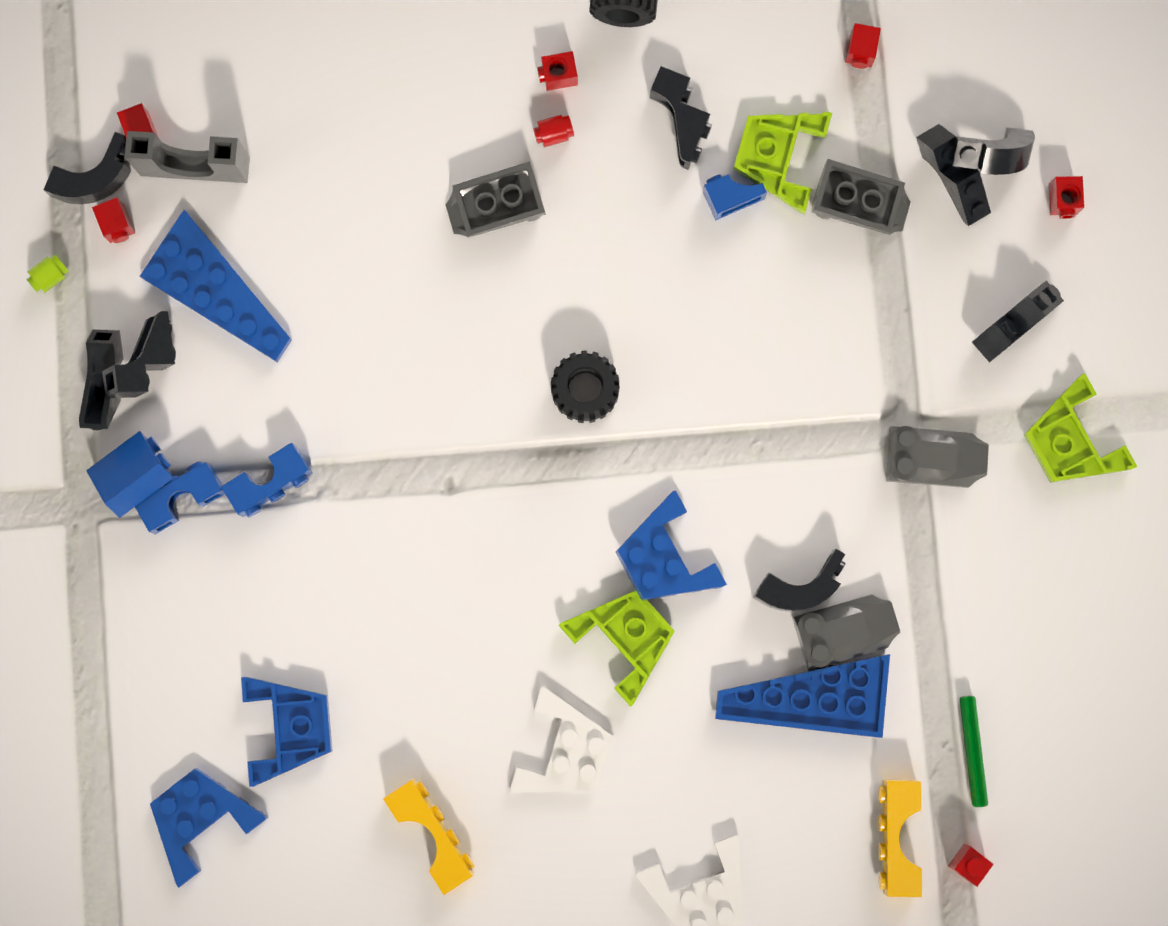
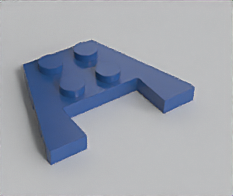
M676 490L671 492L615 551L641 601L689 592H700L708 589H719L727 585L716 563L690 575L665 530L664 524L687 513Z
M241 677L243 702L272 700L276 744L275 759L247 762L249 787L257 786L333 751L328 695L250 677Z
M198 768L193 769L150 803L178 888L201 871L184 847L229 812L246 835L268 819L266 814L249 805L244 799L227 790L226 787Z

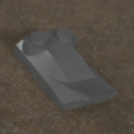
M828 159L819 179L813 200L812 212L822 219L832 218L890 235L894 232L903 231L911 201L905 193V182Z
M530 161L452 185V194L445 204L453 233L464 235L468 238L520 222L535 221L541 216L546 215Z
M891 426L889 429L886 482L969 488L977 480L987 476L989 445L977 438L973 433L920 429L910 426Z
M868 595L792 617L808 671L886 649L900 633L892 602L880 599L874 595Z

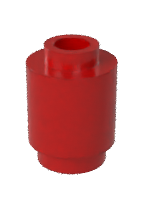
M557 115L537 121L538 127L533 128L537 144L542 143L544 148L569 141V138L574 136L569 115L564 117Z

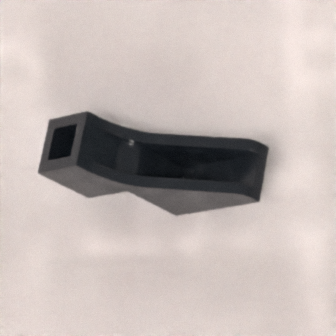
M660 66L650 90V99L659 102L671 113L675 126L679 164L682 168L689 170L691 163L697 164L701 155L702 148L698 147L701 139L707 140L713 124L709 123L710 113L687 105L693 88L689 87L690 77Z
M940 124L917 136L922 158L933 167L941 178L963 222L970 226L990 214L991 210L980 171L978 169L952 166L956 136Z
M1046 280L974 339L972 343L990 363L1064 301L1059 290Z
M160 311L155 316L145 320L132 356L127 364L113 365L102 371L106 398H136L149 392L150 379L146 371H163L175 365L176 351L172 344V323L169 320L168 311Z
M93 329L86 341L87 377L79 414L80 428L97 431L108 429L121 401V398L105 397L102 371L113 365H121L124 358L120 330Z

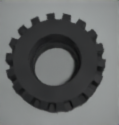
M590 0L589 12L595 19L612 26L639 27L650 24L656 19L658 0Z
M587 350L581 351V354L574 352L570 354L569 358L565 359L564 357L560 361V365L555 367L554 375L551 378V393L554 404L558 407L561 414L564 413L570 420H578V423H584V421L593 423L596 419H603L608 412L613 410L619 397L620 380L619 375L616 373V368L613 364L609 363V359L605 356L602 358L599 356V353L594 351L592 354H589ZM581 373L595 375L602 385L600 395L589 402L576 400L569 391V383L573 377Z

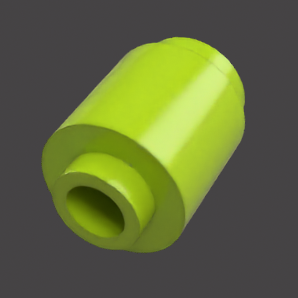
M55 254L51 258L47 256L27 271L30 277L26 280L36 292L42 290L46 293L65 279L64 275L69 271Z

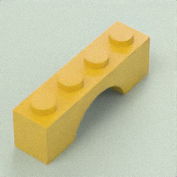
M412 779L383 798L398 823L405 821L420 823L434 836L437 854L429 873L443 895L471 878L474 875L472 869L475 865L467 853L462 855L457 847L460 841L452 829L447 831L441 822L445 818L438 806L434 805L432 807L426 797L430 794L422 781L417 783L415 779Z
M883 780V786L878 788V801L883 803V815L878 817L879 832H883V843H879L878 846L879 860H883V872H879L878 876L879 889H883V894L888 897H922V868L907 860L899 844V833L903 823L912 814L921 811V781Z

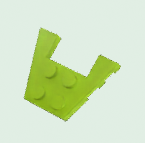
M832 113L748 116L733 169L755 184L763 183L766 191L798 212L805 214L812 188L786 182V174L798 132L825 139Z
M1085 373L1080 375L1024 434L1050 483L1128 471L1138 467L1126 445L1101 458L1099 457L1073 410L1074 406L1097 395Z
M636 590L561 622L558 625L574 644L597 625L633 665L635 669L614 687L630 707L635 703L675 632L648 600L641 601Z

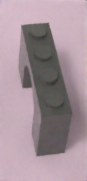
M127 131L124 158L140 176L248 183L250 156L238 138L210 136L209 150L192 151L166 145L152 132Z

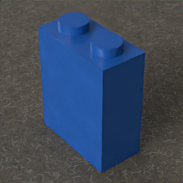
M141 431L134 434L86 470L104 504L119 518L173 479L168 469L171 466L170 462L163 453H158L161 447L152 436L147 439Z

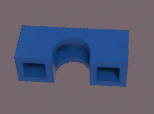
M292 442L268 457L274 467V475L267 484L256 485L250 475L243 472L221 486L238 515L242 517L247 515L248 518L252 517L262 510L261 506L266 502L271 501V503H274L286 495L284 491L290 487L298 488L309 481L308 476L313 473Z
M201 461L192 464L186 469L187 473L180 477L177 475L173 476L172 480L135 506L149 533L156 535L179 521L174 511V503L180 495L185 493L192 494L197 504L203 507L225 495L221 488L223 485L212 465L207 462L202 463Z

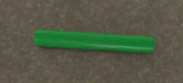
M962 696L959 701L971 801L973 807L988 806V796L975 696Z

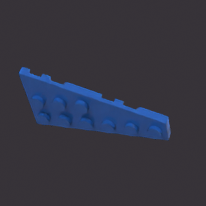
M183 210L139 277L278 363L292 339L189 214Z
M890 654L717 691L715 719L883 738Z

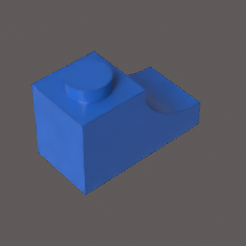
M720 174L709 178L706 181L707 184L703 187V195L715 221L763 201L767 194L763 183L742 185L733 181L729 174L723 177Z

